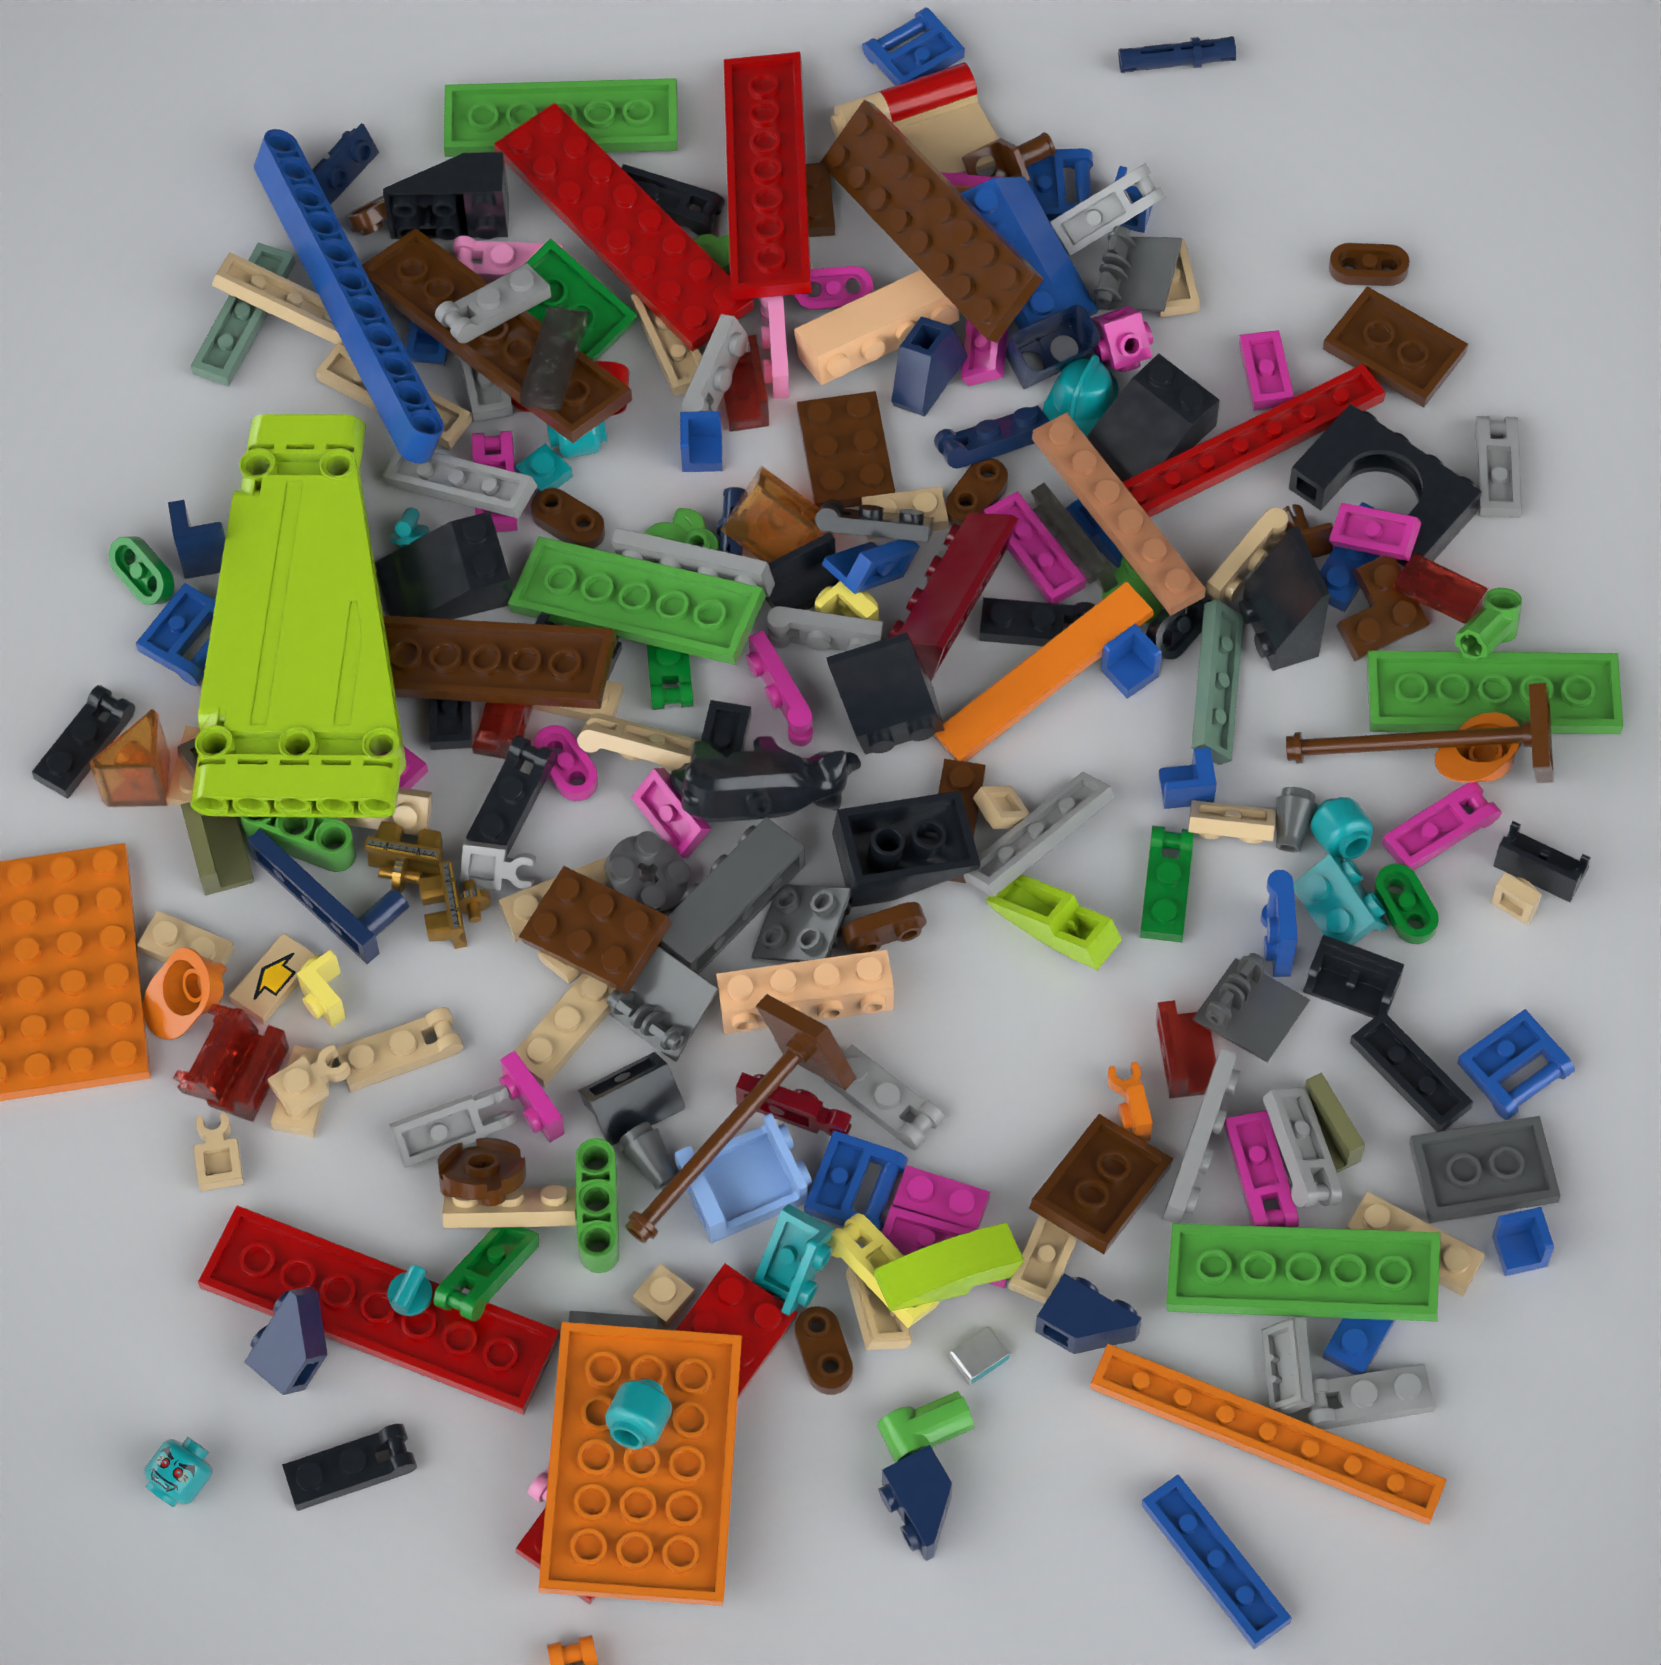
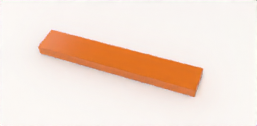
M1126 581L943 723L945 730L934 733V738L954 760L967 762L1098 660L1103 654L1105 644L1134 624L1140 627L1154 616L1153 609Z

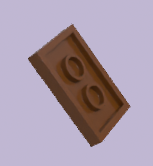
M1368 286L1323 342V350L1354 368L1364 364L1378 382L1423 408L1461 361L1468 348V343Z
M876 391L797 402V414L815 512H818L823 503L830 499L838 500L844 508L861 506V497L895 493Z
M563 866L522 930L519 938L524 944L628 994L672 922L667 915Z
M1098 1114L1032 1198L1029 1209L1104 1255L1168 1172L1173 1158L1101 1114Z

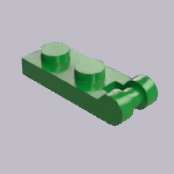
M646 644L652 710L665 709L664 705L681 704V708L694 707L689 654ZM679 683V687L663 688L664 684Z
M1152 825L1140 938L1182 943L1194 833L1188 832L1189 829H1182L1181 833L1165 831V827ZM1162 849H1178L1179 858L1162 856Z
M524 1227L492 1228L440 1283L434 1295V1305L447 1311L454 1308L460 1311L462 1317L471 1321H477L482 1316L485 1306L537 1250L539 1247V1233ZM464 1288L470 1290L468 1294L462 1292Z

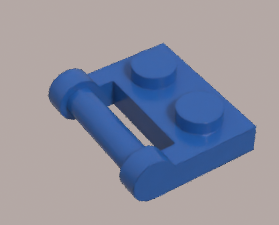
M927 7L915 13L914 19L878 40L872 38L862 44L863 53L868 61L872 64L875 63L895 86L946 69L963 59L965 48ZM922 31L924 32V34L908 42L907 44L901 46L891 53L887 52L893 49L894 47L898 46L899 44L905 42L906 40L912 38L913 36L917 35L918 33Z
M1084 148L1056 149V155L1026 168L1030 178L1028 184L1049 222L1092 196L1090 169L1093 167V154L1090 150ZM1064 168H1072L1075 171L1077 203L1066 204Z
M184 583L136 642L137 650L177 673L188 684L197 686L204 677L203 671L205 670L210 637L191 661L182 656L213 619L216 600Z
M1275 870L1268 876L1266 888L1269 893V899L1261 914V922L1267 928V936H1264L1265 961H1272L1273 977H1290L1298 940L1294 882L1289 872Z
M1526 1009L1462 1053L1457 1061V1064L1486 1095L1497 1114L1504 1120H1508L1518 1113V1107L1553 1081L1558 1078L1564 1080L1575 1071L1571 1059ZM1540 1055L1548 1061L1546 1066L1510 1092H1507L1501 1086V1083Z
M834 1130L805 1202L804 1212L810 1216L844 1227L845 1221L856 1213H860L852 1209L870 1162L880 1165L882 1168L863 1215L881 1232L883 1227L880 1221L897 1175L904 1172L908 1158L896 1150Z

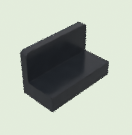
M827 533L768 563L775 581L770 597H765L771 608L782 606L808 610L815 606V600L824 588L828 586L834 587L839 582L822 565L826 556L836 553L835 538L831 533Z
M656 1052L578 1090L584 1106L594 1114L605 1141L609 1142L611 1146L619 1143L620 1138L634 1127L644 1122H649L652 1126L685 1109V1103L668 1063Z

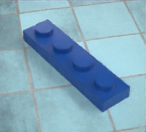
M1179 1474L1142 1499L1141 1506L1253 1649L1291 1623L1292 1617Z

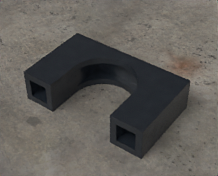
M1350 403L1293 465L1288 489L1321 511L1350 479L1359 474L1378 471L1401 478L1412 488L1418 501L1408 516L1417 517L1421 522V526L1410 560H1396L1400 565L1420 577L1477 513L1482 491L1469 478L1457 475L1445 467L1437 457L1424 453L1412 445L1404 435L1397 432L1394 433L1379 423L1371 413L1361 411Z

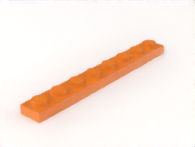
M1107 1344L1091 1381L1090 1389L1427 1525L1431 1523L1447 1481L1445 1478L1110 1344Z

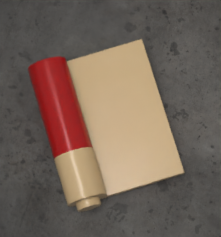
M965 62L834 107L835 115L830 116L832 130L835 136L838 137L863 100L871 102L940 172L946 173L961 172L967 174L962 157L999 139L978 103L976 82L970 67ZM983 156L976 164V172L995 166L996 163L993 157Z

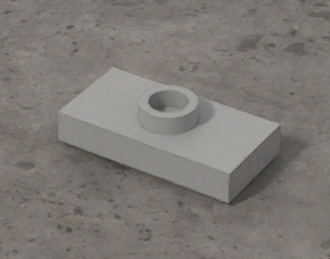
M1295 1316L1261 1329L1269 1408L1288 1415L1315 1405L1306 1320Z

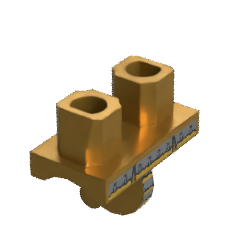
M382 821L375 837L367 836L364 849L368 851V866L379 868L378 877L392 879L391 889L394 888L398 892L403 893L406 882L419 884L418 879L422 878V876L440 873L439 863L444 862L441 832L424 828L419 830L416 844L402 842L404 837L402 826L397 823Z
M452 861L440 862V873L418 879L423 906L446 902V911L424 914L429 942L452 939L455 949L467 947L462 913L468 914L469 922L471 923L481 921L480 911L487 909L491 905L490 894L484 889H476L474 880L464 881V891L458 893Z

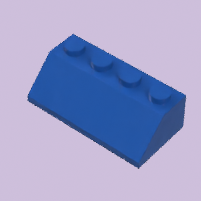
M1025 177L992 178L961 193L1044 278L1014 319L1019 330L1073 305L1084 307L1090 317L1098 313L1099 310Z

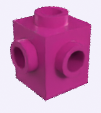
M1126 306L1091 318L1100 335V340L1094 352L1099 357L1100 362L1103 361V364L1115 370L1118 369V372H1127L1141 366L1140 361L1152 358L1150 345L1153 344L1152 331L1146 321L1143 322L1140 311Z

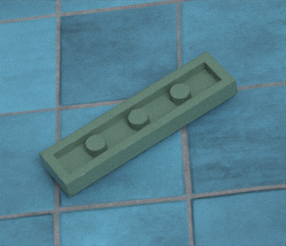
M259 242L248 260L286 279L296 263L293 253ZM229 295L191 364L193 375L230 386L268 313L237 297Z
M1215 599L1204 604L1191 748L1193 750L1211 748L1213 762L1221 765L1232 761L1244 619L1243 615L1220 600Z

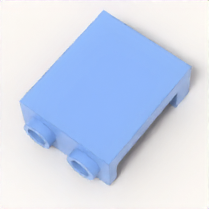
M772 1113L763 1116V1126L731 1139L686 1190L711 1244L778 1216L787 1204L799 1207L805 1204L807 1200V1186L812 1185L810 1174L802 1160L795 1162L790 1151L791 1148H794L791 1135L784 1123L777 1125ZM691 1146L674 1152L677 1172L694 1155Z

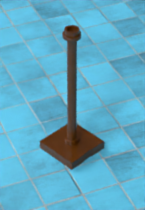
M1546 683L1529 684L1530 721H1523L1522 726L1303 739L1302 732H1295L1294 736H1286L1287 760L1296 761V764L1303 763L1304 756L1523 743L1524 747H1532V763L1536 782H1554L1550 699Z
M768 994L760 1000L756 1008L774 1036L777 1045L783 1053L782 1057L643 1213L640 1214L633 1211L629 1215V1222L625 1227L633 1237L642 1243H646L649 1238H655L658 1234L655 1228L658 1221L797 1065L846 1091L856 1079V1076L828 1026Z

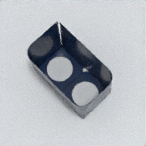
M1073 305L1014 332L1010 336L1005 356L1023 389H1026L1060 373L1068 363L1076 359H1090L1100 340V335L1087 310L1080 305ZM1058 336H1069L1077 343L1078 353L1063 361H1058L1051 353V343ZM1030 351L1038 354L1043 361V370L1034 371L1030 369L1022 353Z

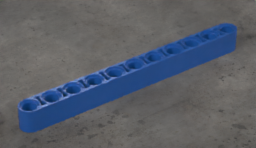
M280 129L268 130L264 135L256 157L254 170L398 452L410 462L426 463L432 458L444 428L443 420L297 140L286 131Z

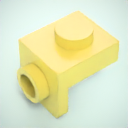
M840 581L834 587L828 586L824 588L815 600V612L835 615L839 613L841 616L879 621V606L876 600L866 591L854 594Z
M329 950L322 956L316 955L310 958L302 966L301 971L297 973L301 992L305 995L302 1000L306 1008L316 1019L323 1016L333 1028L344 1020L346 1016L342 1000L327 984L341 972L337 956L332 950Z

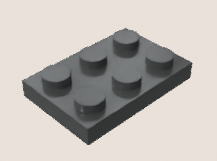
M1540 1116L1415 1135L1410 1138L1409 1145L1429 1223L1559 1202L1561 1195Z

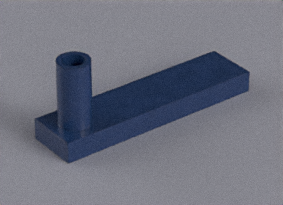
M261 829L247 839L252 858L366 964H369L380 954L376 936L409 908V904L403 895L392 888L357 919Z

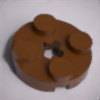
M479 1138L476 1139L477 1146L463 1149V1143L460 1142L442 1152L438 1158L440 1192L446 1197L479 1200L482 1205L496 1206L502 1204L505 1201V1195L517 1190L526 1179L525 1156L522 1158L520 1148L506 1140Z

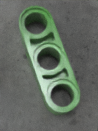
M240 817L243 831L247 838L261 829L289 856L332 872L345 871L355 862L357 855L351 829L348 824L339 819L325 817H265L260 820H253L252 817ZM295 828L305 829L300 834H289ZM332 843H343L338 849L327 848Z
M592 1138L579 1146L575 1157L577 1242L583 1266L593 1273H604L614 1268L619 1259L618 1172L615 1152L611 1144L604 1139ZM593 1160H603L607 1163L605 1167L599 1170H591L586 1167ZM596 1200L608 1203L604 1209L599 1211H592L587 1208L591 1202ZM597 1241L609 1244L608 1248L602 1252H592L587 1249L589 1245Z

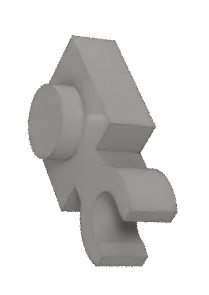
M465 840L462 850L459 885L463 886V882L466 880H474L476 888L501 891L504 879H508L518 888L532 887L534 878L520 875L518 867L520 865L534 866L536 857L529 853H522L514 858H506V845Z

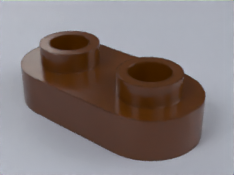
M383 195L345 216L352 232L360 231L362 236H365L384 226L382 220L387 218Z
M1344 243L1332 251L1329 272L1336 281L1346 285L1394 286L1403 282L1407 277L1410 260L1406 251L1396 245ZM1345 266H1349V267H1352L1353 269H1346V268H1344V267H1345ZM1383 268H1391L1393 270H1383Z
M990 458L972 464L946 498L945 506L948 522L952 526L954 523L961 526L968 513H984V509L999 501L1008 485V471L1002 462ZM991 473L994 476L984 477L981 474ZM968 501L972 505L965 507L960 505V503Z
M546 488L543 491H539L533 497L531 502L532 517L535 524L562 542L595 549L603 542L605 537L604 520L596 510L558 488ZM550 503L557 504V506L553 508H548L545 505ZM583 522L590 524L586 528L578 527Z
M906 902L850 922L841 930V937L848 952H872L880 949L882 945L897 940L906 942L915 939L921 934V929L926 925L927 920L919 903Z
M814 1306L805 1309L796 1319L795 1338L809 1381L822 1394H839L849 1387L853 1379V1363L836 1315L825 1307ZM814 1322H820L825 1328L823 1331L816 1333L811 1331L809 1326ZM828 1362H833L839 1368L833 1373H828L822 1367Z

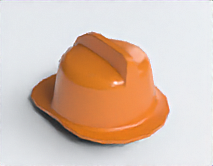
M1492 712L1482 713L1470 718L1458 730L1519 726V724L1508 715ZM1521 743L1439 748L1435 754V766L1440 774L1447 779L1457 782L1478 783L1495 781L1510 771L1514 763L1515 754Z
M188 947L176 949L153 977L145 991L143 1010L149 1029L157 1037L165 1040L176 1039L186 1033L201 1015L213 1010L220 1003L224 990L222 976L226 971L225 965L200 956L196 950Z

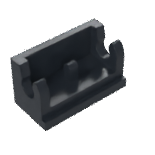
M1512 821L1507 837L1504 836L1498 846L1493 866L1515 877L1523 878L1532 885L1571 902L1588 871L1591 857L1582 854L1579 861L1520 833L1521 824Z
M1323 935L1310 966L1303 993L1374 1018L1382 1011L1388 1014L1399 987L1405 964Z

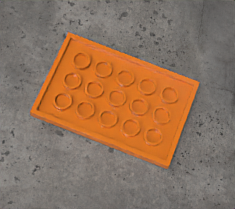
M126 843L0 861V1101L151 1079L129 855Z
M561 1322L538 1593L723 1606L742 1335ZM651 1379L663 1387L664 1393L671 1401L672 1414L655 1444L640 1449L626 1448L618 1444L611 1437L610 1430L606 1425L605 1414L622 1383L631 1380Z

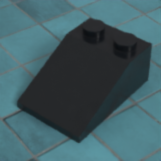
M1157 354L1129 381L1086 438L1120 481L1124 482L1197 445L1216 427L1220 400L1161 354Z
M490 511L450 521L375 562L389 616L457 619L508 606L512 595L510 576Z
M1299 526L1288 530L1245 582L1243 600L1239 601L1240 613L1243 615L1245 624L1251 623L1255 631L1254 642L1257 652L1261 658H1267L1272 671L1319 657L1330 593Z
M907 632L826 657L853 731L865 755L869 753H885L890 751L895 745L912 740H927L934 733L945 730L934 687Z
M961 790L837 809L832 836L845 887L852 889L849 898L851 907L894 901L980 869L981 864Z

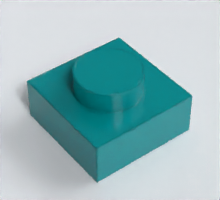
M546 443L515 466L516 473L532 476L537 484V488L534 491L535 494L546 488H559L573 477L572 468Z

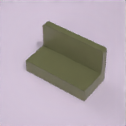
M190 802L180 804L205 896L253 883L254 877L238 818L232 816L219 818V816L201 815L191 808Z
M1322 1072L1307 1079L1305 1087L1307 1088L1336 1172H1341L1361 1162L1365 1143Z

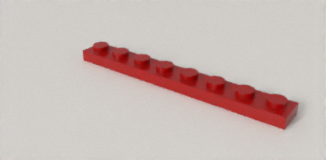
M1361 364L1122 483L1147 515L1152 517L1325 431L1350 403L1361 411H1366L1384 402L1386 392L1366 366Z

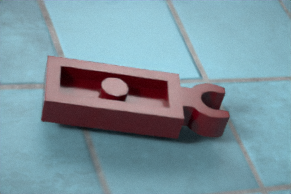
M744 1072L741 1073L735 1087L737 1105L741 1103L765 1075L755 1074L752 1076ZM778 1086L756 1111L764 1115L772 1113L775 1119L816 1134L821 1130L832 1136L835 1130L848 1135L852 1128V1124H850L852 1115L838 1109L823 1107V1101H820L816 1095L804 1089H795L793 1091Z

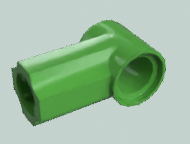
M1498 587L1486 593L1484 606L1456 633L1455 645L1460 649L1464 658L1476 662L1481 657L1486 658L1500 643L1509 642L1516 638L1522 607V597L1518 592L1509 588Z
M956 1391L917 1409L908 1406L894 1410L878 1421L877 1427L896 1463L928 1445L932 1448L973 1430L974 1421L964 1397L961 1396L959 1391Z

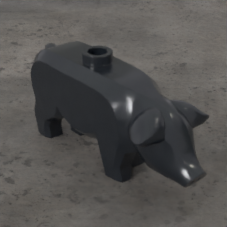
M772 736L757 737L753 742L754 751L736 752L725 757L715 750V743L712 740H702L694 742L690 763H685L680 769L672 771L670 780L673 788L682 797L681 805L683 810L698 820L704 822L758 820L765 817L777 818L788 816L811 803L821 808L837 811L841 805L842 792L846 787L848 776L861 767V761L855 753L843 750L834 752L821 751L810 758H802L779 747Z

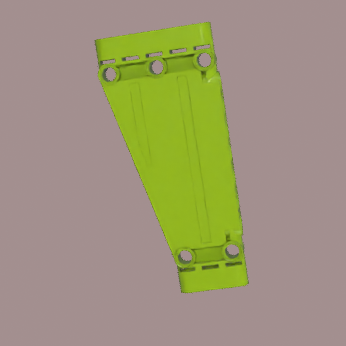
M262 414L253 417L251 420L246 453L239 462V469L242 474L240 490L233 492L199 702L198 723L200 732L195 739L198 758L190 802L191 808L199 814L232 817L386 818L396 812L400 775L405 770L406 758L363 485L360 476L366 424L359 417L347 414ZM383 752H389L385 755H380Z

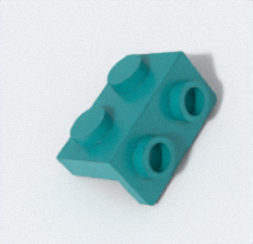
M1329 854L1294 881L1295 893L1326 936L1354 945L1372 930L1377 929L1383 932L1389 927V924L1382 916L1386 913L1385 907L1374 893L1370 892L1367 894L1360 883L1364 877L1350 859L1344 861Z
M787 1204L779 1214L753 1283L785 1300L781 1312L788 1316L801 1305L807 1307L814 1298L819 1285L814 1282L817 1271H821L831 1257L833 1247L828 1244L834 1228L790 1204Z

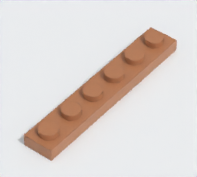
M1067 413L1033 430L1032 440L1170 616L1205 597L1206 588Z

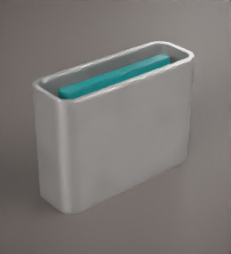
M988 1326L949 1353V1358L967 1382L972 1385L1011 1358V1353L993 1329Z

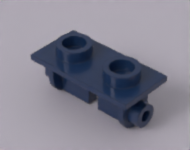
M363 123L356 129L345 131L342 134V138L328 152L330 157L328 159L323 158L312 169L330 204L341 195L379 153Z

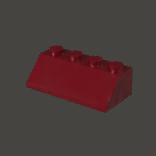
M968 513L961 526L954 523L943 545L948 547L942 558L938 555L934 556L924 577L930 579L924 590L916 587L905 609L911 611L905 622L898 619L893 626L888 638L908 633L930 681L934 678L1005 555L1019 518L1008 514Z

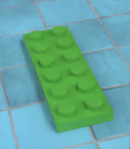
M676 78L445 85V157H455L462 153L495 152V142L553 103H556L606 153L678 151Z
M538 536L509 599L508 606L512 613L538 618L540 613L544 612L550 614L548 619L550 622L567 626L613 628L615 635L622 639L737 665L766 595L762 587Z
M1368 651L1367 654L1370 732L1458 730L1470 718L1482 713L1492 712L1508 715L1516 720L1519 726H1522L1523 721H1530L1529 684L1546 683L1550 699L1551 734H1621L1623 729L1618 653L1491 652L1486 658L1481 657L1476 662L1464 658L1462 652Z
M1172 1223L1166 1299L1167 1312L1438 1322L1441 1235L1440 1232Z

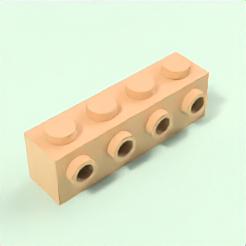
M919 270L795 328L798 358L820 385H823L899 349L921 316L947 325L959 321L958 308L922 270Z
M887 949L716 973L717 987L719 988L718 1000L724 1034L768 1028L756 1008V1005L766 994L817 1021L894 1010V985Z

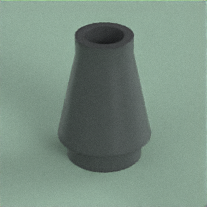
M1285 787L1282 789L1281 796L1276 798V848L1291 853L1301 851L1302 842L1318 807L1314 802L1315 794L1299 787Z
M644 1122L620 1138L619 1142L623 1146L621 1153L652 1183L656 1190L667 1186L677 1173L673 1169L658 1128L653 1129L649 1122Z

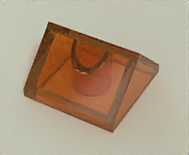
M763 466L758 469L720 529L757 558L767 561V563L819 538L824 532L815 523V517L820 508Z
M151 709L89 762L102 802L107 807L167 806L166 795L169 784L170 751L159 715L155 710Z

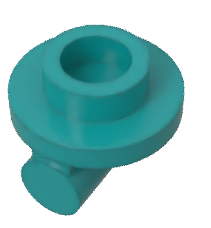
M407 508L397 522L395 529L389 533L390 542L398 544L399 548L430 533L428 526L418 524L420 514L417 509Z
M410 1265L407 1272L396 1276L390 1283L387 1293L391 1307L397 1313L404 1316H415L424 1312L431 1304L433 1298L432 1286L425 1277L426 1271L423 1268Z

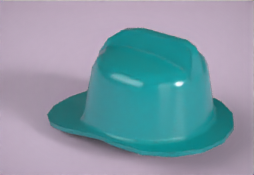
M1093 354L1091 359H1076L1068 363L1057 377L1044 403L1043 412L1050 421L1067 413L1087 437L1117 398L1119 393L1117 380L1100 363L1097 355Z

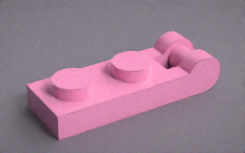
M459 236L454 239L453 254L456 256V259L491 283L523 266L545 243L476 241L469 236ZM471 259L483 261L482 264H473Z
M783 296L759 298L761 320L769 325L761 326L762 350H770L771 359H763L764 383H772L773 399L789 398Z

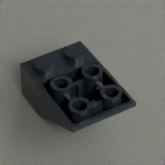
M503 152L462 153L383 188L391 239H400L415 228L430 239L453 240L459 236L481 239L508 237L509 193Z

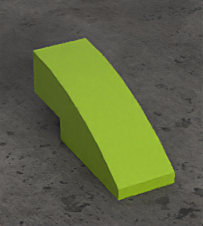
M1023 874L994 897L989 896L986 899L988 906L1035 939L1095 970L1101 967L1122 941L1112 918L1080 906L1074 894Z
M1006 1222L929 1245L876 1268L873 1274L891 1312L964 1296L969 1293L973 1286L1009 1279L1022 1265L1024 1259Z

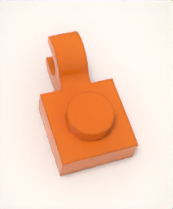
M1131 1062L1130 1072L1132 1077L1127 1080L1120 1079L1116 1075L1115 1067L1109 1066L1108 1085L1114 1092L1124 1097V1103L1118 1104L1122 1128L1125 1130L1130 1129V1133L1145 1142L1150 1141L1153 1122L1144 1086L1140 1082L1141 1068L1139 1064Z

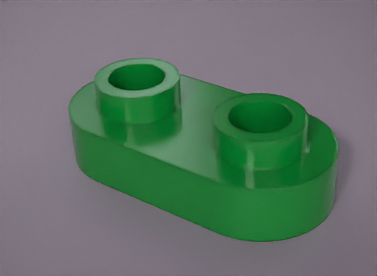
M137 536L117 538L109 550V562L114 573L141 603L146 605L166 603L174 591V578L170 569L142 538Z
M1390 864L1383 867L1377 874L1374 893L1385 907V914L1397 935L1405 942L1411 944H1422L1429 941L1436 933L1439 916L1417 875L1411 868L1402 864ZM1398 887L1402 890V893L1393 894L1388 888ZM1417 921L1422 925V928L1414 929L1408 923Z

